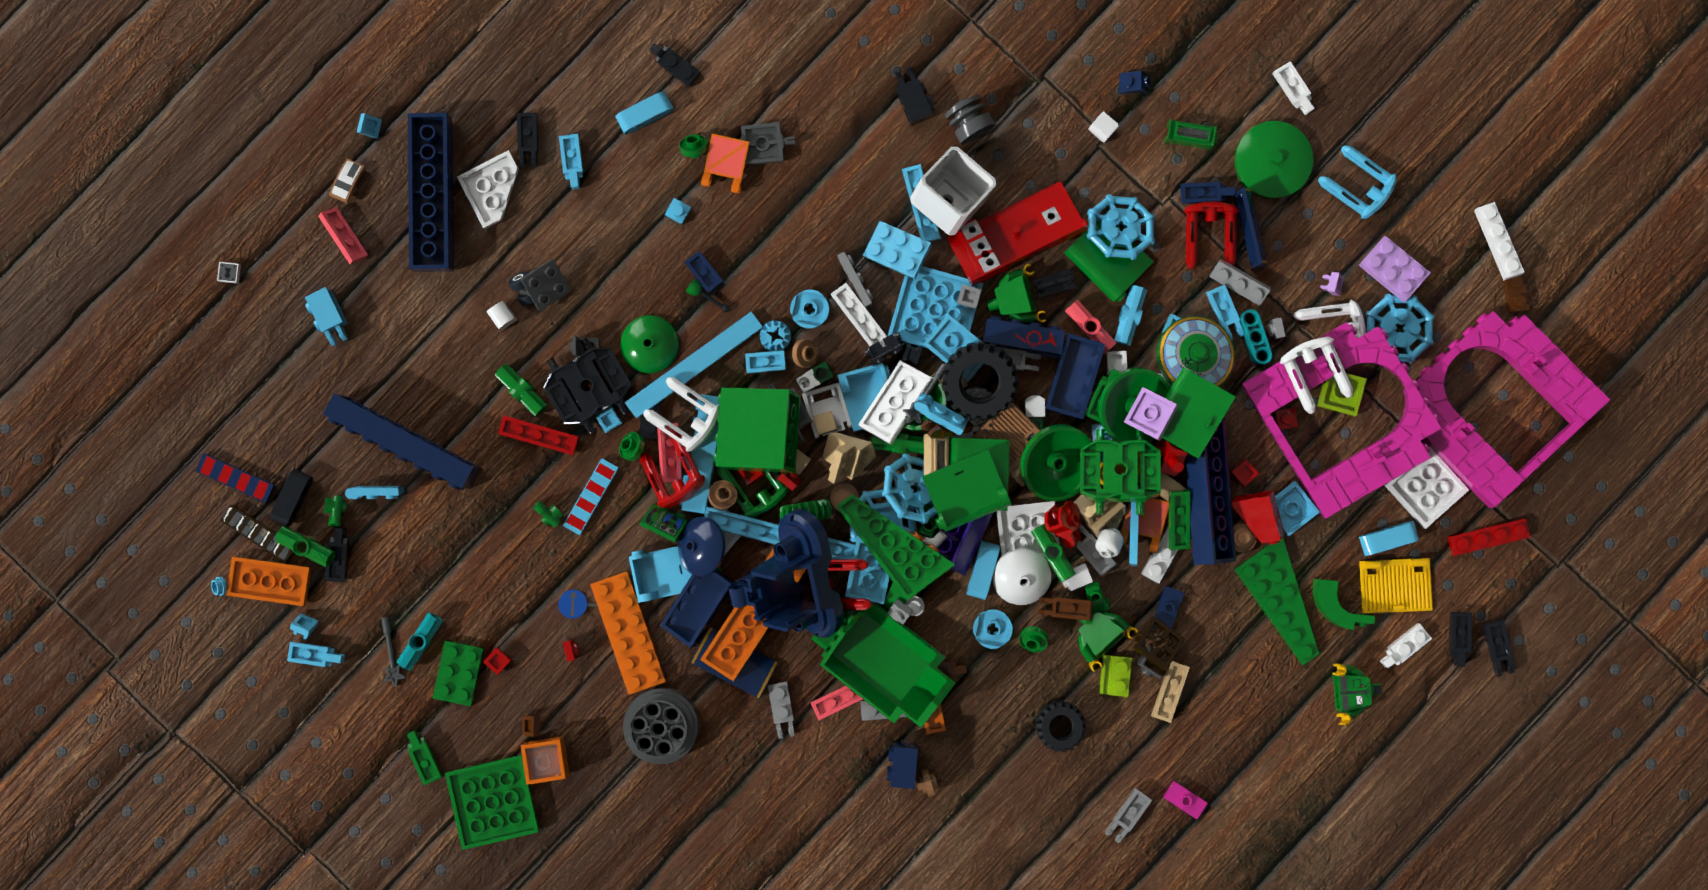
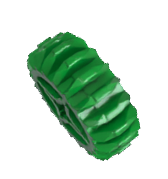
M828 499L785 505L779 508L780 519L795 509L806 510L818 520L828 519L832 516V506Z

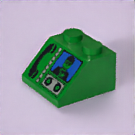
M652 504L639 525L673 542H678L689 520L685 519L687 515L677 510L673 513L668 508Z

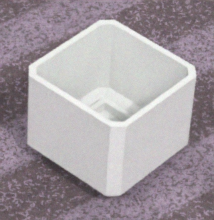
M950 147L921 178L910 197L911 204L946 234L955 235L984 204L995 188L996 180L959 147ZM944 198H948L951 201V204L948 203Z

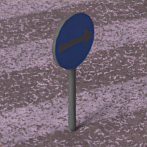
M578 590L566 591L559 598L558 602L561 614L571 619L582 616L587 607H598L597 603H587L585 595Z

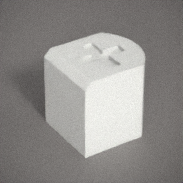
M1103 111L1088 130L1105 143L1118 128V123Z
M504 301L495 304L487 311L501 331L518 320Z
M1037 395L1026 398L1023 401L1024 414L1028 418L1045 417V399Z

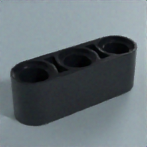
M294 468L286 479L269 519L287 528L290 527L311 487L313 477Z

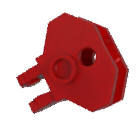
M1066 501L1062 507L1056 504L1045 513L1044 524L1047 531L1055 534L1056 538L1061 537L1065 547L1072 549L1081 540V535H1079L1078 531L1080 526V510L1076 503Z

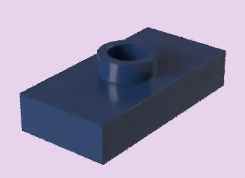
M700 251L684 262L708 294L724 282Z
M1164 586L1154 614L1157 619L1171 629L1184 592Z

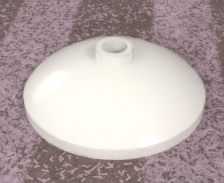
M1027 548L1014 549L1005 553L997 561L992 576L993 585L998 595L1005 601L1015 605L1031 604L1039 600L1047 592L1051 583V570L1046 559L1038 552ZM1022 579L1027 580L1024 584L1020 583Z

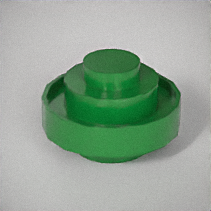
M689 135L680 141V152L686 157L699 158L708 150L707 139L702 135Z
M635 432L627 434L620 443L619 452L621 457L628 461L636 460L644 451L645 443L643 436Z
M1033 626L1024 628L1019 637L1021 646L1030 652L1045 650L1049 640L1044 630Z

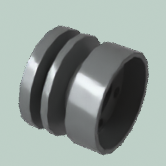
M978 94L959 101L944 115L946 120H952L949 123L950 127L960 125L954 133L960 145L977 139L996 125L990 112L980 114L986 105L985 103H980L982 98Z

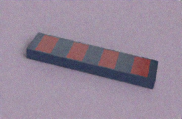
M203 453L195 470L265 503L269 502L276 486Z

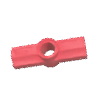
M1076 300L1065 310L1085 336L1090 340L1106 344L1103 355L1116 344L1113 338L1100 325L1099 320L1094 318L1079 300ZM1087 322L1095 325L1094 332H1089L1086 329Z

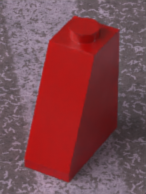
M1274 490L1234 497L1231 502L1232 507L1261 543L1276 544L1281 541L1285 533Z

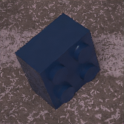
M893 741V747L889 746L888 758L891 761V766H887V781H890L891 787L915 789L917 743Z

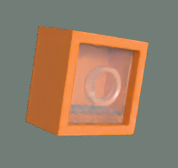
M564 736L529 741L521 745L526 785L566 779L570 775Z

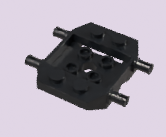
M584 338L580 343L585 349V353L561 367L557 365L554 357L546 361L552 371L543 388L564 424L584 425L588 435H591L596 430L590 419L614 405L618 406L622 415L630 412L624 403V399L633 385L611 348H594L591 346L588 338ZM593 360H595L598 364L600 370L602 371L604 377L606 378L614 393H610L601 375L599 374L594 363L592 362ZM562 378L565 380L567 386L569 387L570 391L572 392L574 398L576 399L582 411H580V409L578 408ZM586 380L592 383V388L589 391L582 389V383Z

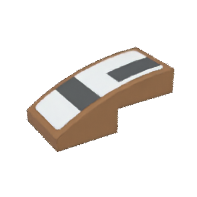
M347 158L332 185L329 195L344 203H348L357 189L356 184L364 173L365 166Z

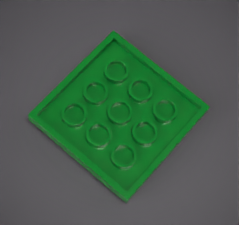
M522 754L445 773L462 850L540 831L530 784L526 785Z

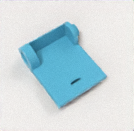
M882 362L837 375L853 432L863 430L858 424L886 383L887 377L890 376L888 366H884Z
M678 546L648 553L639 550L632 552V556L629 557L638 603L680 594L692 575L683 567L680 561Z

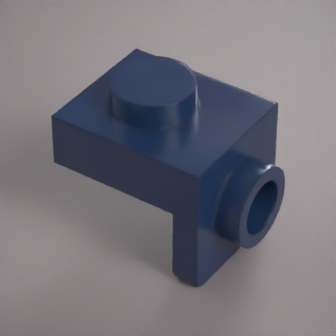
M1141 70L1119 73V93H1148L1151 81L1147 73Z

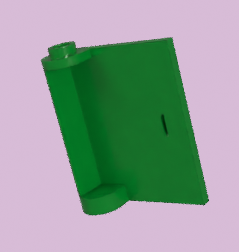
M1096 221V231H1100L1101 222ZM1087 229L1064 254L1112 302L1116 300L1120 302L1127 295L1125 291L1154 261L1145 252H1141L1134 260L1120 257L1107 258L1091 240H1088ZM1100 237L1103 240V242L1109 247L1110 244L1108 243V240L1106 238ZM1134 242L1131 244L1133 248L1137 247ZM1113 247V249L1126 250L1124 247Z
M1183 367L1165 397L1179 406L1162 438L1199 459L1234 401L1235 396Z
M950 438L949 465L988 449L1008 494L1010 440ZM1008 507L998 511H1008Z
M988 449L922 476L939 517L935 520L939 529H944L945 532L1012 505Z

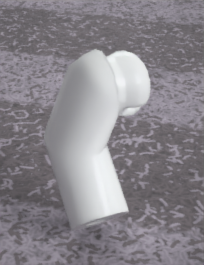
M939 531L934 538L923 536V542L928 546L932 544L938 548L947 536L942 531Z

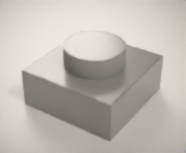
M963 284L957 304L976 309L981 289Z
M1281 317L1269 321L1268 332L1273 337V340L1285 337Z
M897 599L887 614L903 625L913 610Z

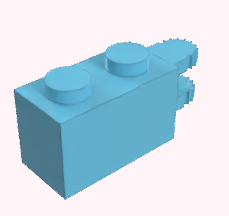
M324 287L306 296L307 303L305 305L309 313L313 314L315 318L314 325L318 331L325 333L330 345L334 346L337 344L332 333L337 330L339 337L343 341L347 340L348 337L343 326L347 325L348 322L332 289Z

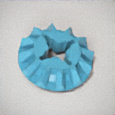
M770 321L760 331V341L770 351L785 349L791 339L788 326L781 321ZM779 328L778 335L781 336L783 340L776 339L773 342V344H771L772 337L770 336V334H768V332L774 333Z

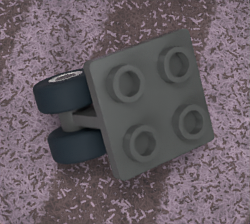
M554 259L548 260L530 273L526 271L520 272L510 278L508 282L512 291H519L521 293L517 295V300L521 305L525 306L534 302L539 311L544 310L571 291Z

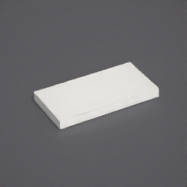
M900 360L858 424L859 427L892 445L908 418L903 409H910L911 403L916 402L918 396L925 393L933 378Z

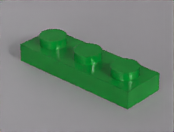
M1189 490L1169 491L1170 550L1190 549Z

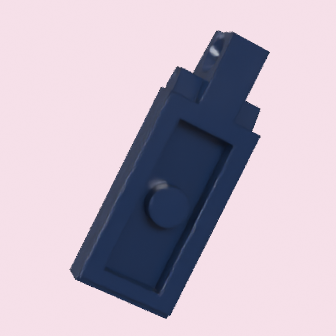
M1220 182L1180 184L1181 204L1224 202L1226 197H1234L1235 187L1225 188L1224 183Z

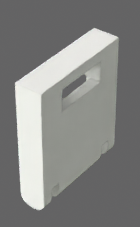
M839 383L802 394L807 412L813 421L811 426L815 439L819 438L813 416L832 411L837 430L833 432L845 430L843 422L846 421L847 426L852 428ZM828 390L832 391L833 397L814 402L812 395Z

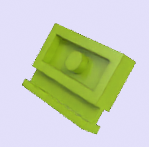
M1102 656L1099 694L1128 697L1131 657Z

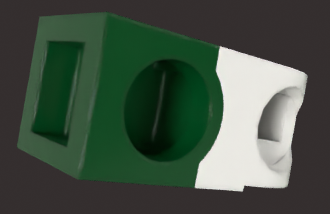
M825 361L807 371L804 375L797 378L796 381L802 392L806 393L836 376L829 363Z

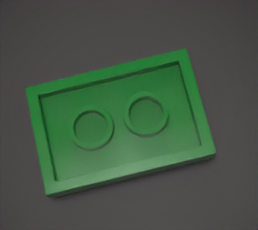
M445 640L432 698L472 706L485 648Z

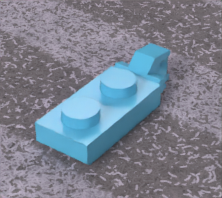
M579 134L559 136L563 174L566 180L570 179L572 190L580 189L579 178H583L584 170Z
M292 641L290 642L287 661L327 667L333 666V662H344L345 654L335 653V648Z

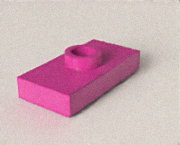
M1174 780L1163 798L1195 819L1199 818L1207 805L1206 801Z

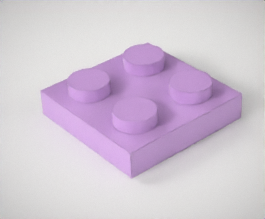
M1142 387L1124 422L1160 441L1179 405Z

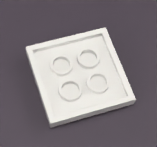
M1428 446L1431 451L1428 453L1431 457L1430 459L1385 484L1386 488L1423 529L1430 526L1469 491L1431 446Z
M1055 501L1008 506V511H996L1001 557L1011 550L1027 548L1038 552L1045 558L1031 531L1044 524L1045 513L1055 505ZM1052 533L1055 540L1059 544V537L1056 538L1055 534ZM1051 548L1048 550V555L1056 558L1059 552L1057 549Z

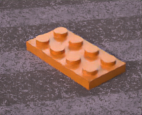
M234 556L231 560L226 596L306 606L312 567Z

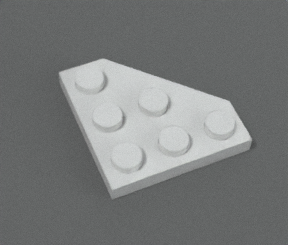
M509 150L457 176L484 229L502 221L519 168Z

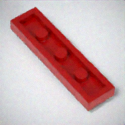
M503 415L498 434L570 455L575 454L579 440L578 436Z
M1526 518L1448 536L1447 538L1451 554L1456 556L1530 538Z

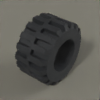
M1054 700L1050 704L1046 703L1044 708L1038 711L1039 715L1035 718L1036 734L1047 748L1055 752L1074 750L1073 747L1081 744V739L1084 740V732L1087 729L1085 726L1086 721L1081 711L1070 702H1064L1063 700L1056 702ZM1058 715H1065L1071 720L1070 731L1062 737L1052 735L1049 730L1050 722Z

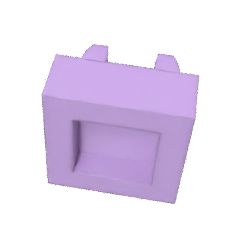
M1332 272L1331 276L1323 275L1322 278L1329 280V284L1326 286L1321 285L1320 288L1332 295L1340 296L1344 277L1336 272Z

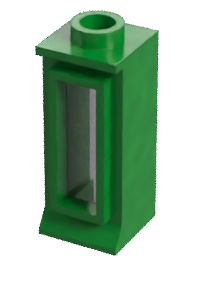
M1172 119L1169 120L1166 126L1168 127V134L1164 139L1165 143L1210 150L1218 141L1219 134L1216 133V126H1205Z

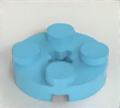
M808 289L800 292L793 298L790 312L793 320L800 327L814 329L820 327L828 318L829 305L826 298L820 292ZM809 304H812L815 312H811V315H808L807 311L804 310Z
M988 609L983 611L974 621L973 633L975 638L986 648H999L1007 643L1012 636L1013 627L1011 621L1000 610ZM992 623H995V627L998 628V631H994L993 634H990V631L987 630V627L991 626Z

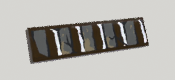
M230 505L220 520L284 563H288L294 553L293 550L275 542L277 534L275 531L235 505Z

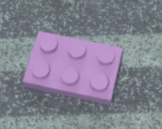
M1386 236L1378 242L1358 265L1404 303L1431 273Z

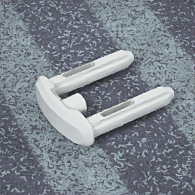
M1353 300L1344 304L1299 309L1294 313V318L1301 321L1350 315L1352 322H1348V325L1352 324L1357 332L1356 338L1366 333L1363 314L1358 303ZM1340 309L1339 312L1324 314L1321 312L1323 310Z
M1331 337L1304 342L1291 349L1280 360V364H1284L1304 410L1309 414L1315 412V403L1295 359L1302 355L1305 363L1316 360L1317 357L1313 349L1318 347L1322 349L1341 393L1347 398L1353 395V387L1334 348V339ZM1330 353H1332L1336 361V364L1340 370L1339 373L1337 372L1334 366V363L1330 357ZM1293 369L1295 370L1299 378V381L1302 385V389H1300L1298 386V383L1292 372Z
M668 377L666 383L670 389L709 415L706 422L698 417L693 421L691 427L698 431V433L692 438L654 410L647 409L643 414L647 421L685 446L687 452L694 451L707 440L716 427L720 405H714L678 379ZM689 394H693L703 401L705 405L702 406L689 397ZM669 426L682 435V438L677 437L667 430L666 427Z

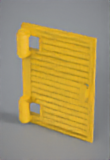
M1430 558L1359 561L1362 614L1433 611ZM1423 566V572H1414V567ZM1367 569H1376V574H1368Z

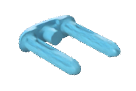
M1344 145L1341 148L1343 155L1383 183L1384 187L1382 190L1372 186L1366 195L1374 201L1371 205H1367L1329 177L1321 176L1318 182L1322 188L1359 213L1361 219H1367L1388 200L1396 185L1397 177L1395 173H1388L1352 146Z

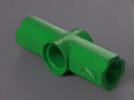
M506 363L497 370L495 376L509 389V393L518 402H522L534 416L537 417L546 409L548 404L534 391L533 386L526 379L521 378L510 365Z
M899 433L893 444L890 445L872 434L874 450H887L900 454H924V437Z
M1045 524L1032 530L1033 537L1060 582L1062 583L1076 575L1061 546L1057 543L1052 533L1047 531ZM1049 549H1057L1059 555L1056 558L1050 557L1048 555Z
M286 526L281 527L275 536V542L293 550L298 556H305L324 567H329L334 561L335 551L317 543L314 538H307ZM304 543L307 545V550L304 549Z

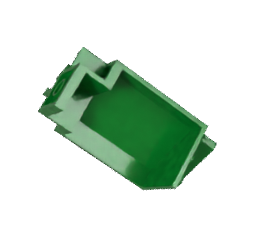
M872 602V607L867 610H843L844 623L830 637L821 638L813 635L811 640L825 650L822 654L824 659L820 665L893 723L903 713L922 728L956 683L937 668L945 656L907 626L895 621L876 602Z

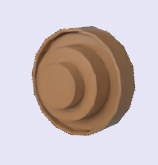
M809 339L797 341L792 350L793 361L802 368L812 367L818 359L816 344Z
M717 481L708 491L709 502L716 509H729L737 500V490L728 481Z
M846 483L836 486L830 496L833 507L839 511L836 506L851 494L859 499L856 488Z
M1247 524L1233 525L1235 551L1247 552L1251 550L1256 543L1254 533Z
M927 767L922 768V774H919V779H916L918 790H923V794L928 793V797L935 796L934 789L938 788L934 772L929 773Z

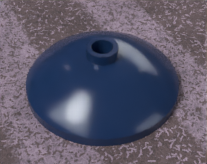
M697 517L690 520L679 537V558L683 567L690 574L708 576L719 568L724 558V534L720 526L714 520L707 517Z

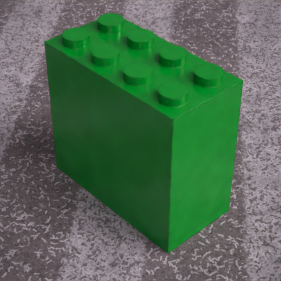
M721 388V393L718 396L720 411L717 416V423L719 425L715 436L717 451L714 454V462L716 467L737 471L796 473L801 395L789 389Z

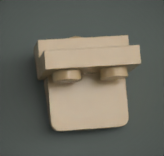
M837 432L830 433L823 453L824 460L832 464L829 468L828 480L835 484L845 476L853 480L862 474L864 468L876 458L872 442Z
M1083 495L1074 501L1080 510L1081 517L1086 522V526L1097 538L1102 530L1108 528L1118 530L1122 518L1126 514L1125 505L1122 502H1105L1104 515H1101V507H1099V515H1097L1095 501Z

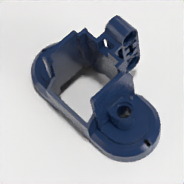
M795 509L780 519L778 525L780 542L776 543L773 547L774 556L752 569L751 573L729 585L731 602L735 608L747 605L753 606L756 615L754 620H763L762 623L765 627L785 632L794 629L796 632L807 629L818 637L827 638L836 633L844 623V612L840 594L831 589L827 573L832 559L829 541L824 527L813 514L803 509ZM808 569L815 602L804 600V586L795 581L793 571Z

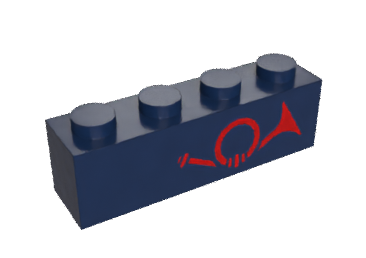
M991 316V319L986 320L983 336L985 344L993 343L1000 347L1056 356L1062 354L1065 331L1060 330L1061 327L1049 326V328L1041 327V324L1030 322V325L1022 324L1021 320L1011 319L1010 322L1002 321L1003 318Z

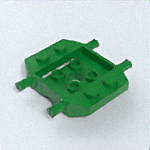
M1097 429L1096 440L1080 450V494L1095 501L1097 515H1099V507H1101V515H1104L1105 502H1135L1136 515H1140V508L1141 515H1145L1144 504L1161 494V450L1144 440V432L1141 431L1140 437V430L1138 429L1136 430V440L1123 442L1104 440L1105 430L1101 429L1100 436V429ZM1100 452H1103V489H1100ZM1138 452H1140V489H1138ZM1117 466H1124L1126 472L1122 475L1115 472Z

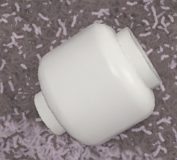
M1108 528L1102 530L1097 538L1095 548L1104 558L1118 556L1123 546L1124 538L1117 529Z

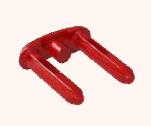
M1202 202L1187 206L1183 212L1186 213V264L1188 268L1194 269L1197 264L1198 213L1206 212L1205 222H1217V212L1225 214L1224 261L1235 266L1237 213L1240 210L1235 205L1223 202ZM1191 222L1193 223V242H1191ZM1230 223H1231V242H1230Z
M676 431L672 432L673 434H675V435H676L677 437H679L680 439L682 438V435L679 434L678 432H676ZM672 437V444L690 479L686 482V485L682 479L672 482L675 491L673 494L669 495L651 456L646 452L640 455V462L659 500L657 505L662 508H671L688 500L705 482V476L700 474L690 452H687L686 447Z
M831 559L827 571H863L868 568L869 563L864 559ZM831 564H842L843 566H832ZM829 578L830 587L832 589L833 581ZM841 598V603H846V605H842L843 610H867L872 607V602L867 598Z

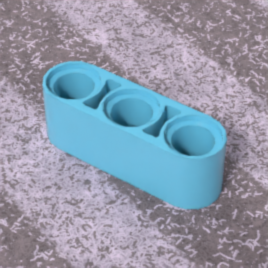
M662 91L619 112L615 117L623 133L626 135L668 115L674 108L666 92Z
M1414 521L1359 536L1364 556L1419 541Z
M981 540L966 595L986 600L1000 545Z

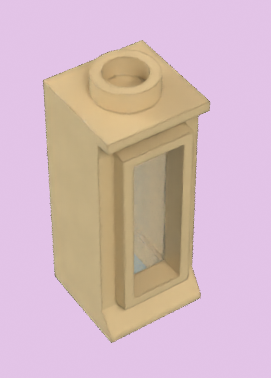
M924 434V475L949 465V437L931 439L928 434Z

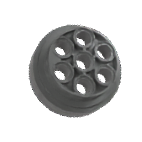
M658 687L647 690L630 704L625 713L623 733L626 743L637 757L652 764L675 762L688 753L697 739L700 724L698 712L692 701L676 689ZM650 704L657 705L659 709L657 714H652L649 711ZM671 708L677 710L678 717H669L668 710ZM636 719H642L645 722V727L638 728L635 724ZM661 723L664 726V732L658 733L654 728L655 724ZM674 728H681L684 735L682 737L675 736ZM648 738L651 742L650 747H644L641 744V739ZM662 742L668 743L670 751H662L660 744Z

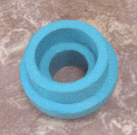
M221 576L216 577L215 580L211 581L212 592L214 595H226L228 582Z

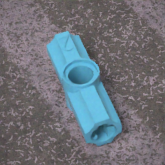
M1130 286L1125 305L1122 306L1118 319L1120 322L1114 338L1115 342L1127 346L1131 345L1136 326L1139 325L1143 312L1141 309L1147 289L1140 286Z

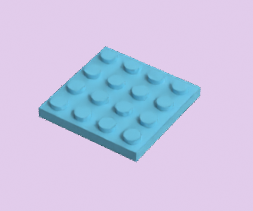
M924 266L921 267L916 279L905 275L888 336L893 332H899L902 337L899 341L929 349L923 343L948 313L970 331L976 309L957 304L962 285L971 286L969 280ZM979 283L973 287L982 290L983 283Z

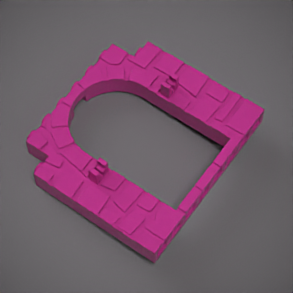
M1494 311L1489 314L1483 313L1476 320L1478 324L1475 327L1469 326L1462 333L1464 337L1459 341L1455 339L1448 346L1450 350L1445 354L1441 352L1434 359L1436 363L1431 367L1429 365L1420 372L1422 376L1416 380L1420 387L1419 393L1430 402L1431 406L1428 408L1432 414L1436 413L1441 420L1439 424L1441 429L1422 439V441L1427 446H1431L1448 467L1488 508L1496 507L1610 401L1526 315L1519 318L1515 316L1506 325ZM1484 349L1503 357L1569 423L1517 472L1474 430L1475 428L1470 423H1467L1447 400L1444 388L1445 374L1452 360L1463 351Z
M1345 322L1319 338L1331 337L1334 339L1333 345L1344 370L1355 364L1372 363L1382 366L1393 375H1396L1404 386L1405 407L1403 415L1397 426L1390 433L1312 479L1308 476L1270 414L1298 397L1284 364H1280L1279 361L1241 384L1315 506L1325 519L1430 459L1431 457L1428 453L1431 451L1425 442L1421 443V440L1441 429L1439 425L1441 423L1440 418L1436 413L1432 414L1428 408L1431 406L1430 402L1419 393L1420 387L1415 379L1411 380L1408 373L1410 371L1407 365L1399 361L1397 357L1399 353L1394 345L1390 346L1386 339L1389 337L1383 328L1375 327L1356 338L1357 332L1353 325H1348ZM1320 347L1313 349L1317 357L1316 360L1305 363L1302 355L1295 359L1309 390L1334 376ZM1330 353V357L1334 363V366L1337 372L1339 373L1340 370L1336 364V361L1332 353ZM1293 369L1292 372L1298 383V386L1300 389H1302V385L1299 381V378L1295 370Z

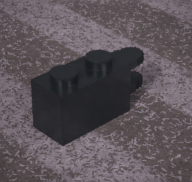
M911 67L906 68V73L910 79L909 82L904 83L899 71L895 73L899 84L896 87V94L910 126H914L932 118L934 107L931 100L927 101L925 94L927 91L924 83H920L918 78H915Z

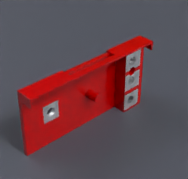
M1060 181L978 222L975 218L966 222L955 235H949L946 239L973 287L1009 269L1011 265L1048 247L1053 248L1087 231L1088 224L1084 218L1080 217ZM1054 214L1055 218L1051 220L1048 218V215Z

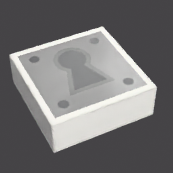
M219 262L217 281L239 284L241 264Z

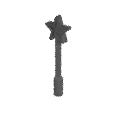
M945 364L940 365L925 394L929 395L936 383L941 380ZM915 402L911 403L910 409H903V412L908 415L906 423H911L913 420L917 423H922L920 418L922 413L915 410Z
M384 617L381 620L383 632L386 635L390 667L385 668L388 676L383 681H392L394 687H397L399 679L406 678V675L400 673L401 666H395L390 618Z

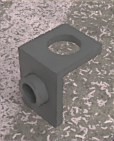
M573 336V341L570 342V351L575 357L585 353L580 343L584 338ZM588 338V341L592 342L595 348H599V338Z
M1147 645V650L1151 652L1153 647ZM1141 655L1136 662L1137 665L1143 668L1141 672L1150 678L1154 675L1161 680L1162 677L1143 665L1147 658Z

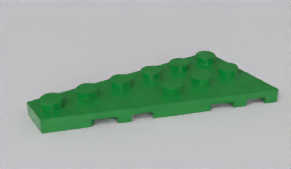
M851 494L836 506L907 601L955 566L954 563Z
M1282 538L1279 543L1268 544L1235 567L1234 571L1301 665H1305L1319 655L1287 548Z

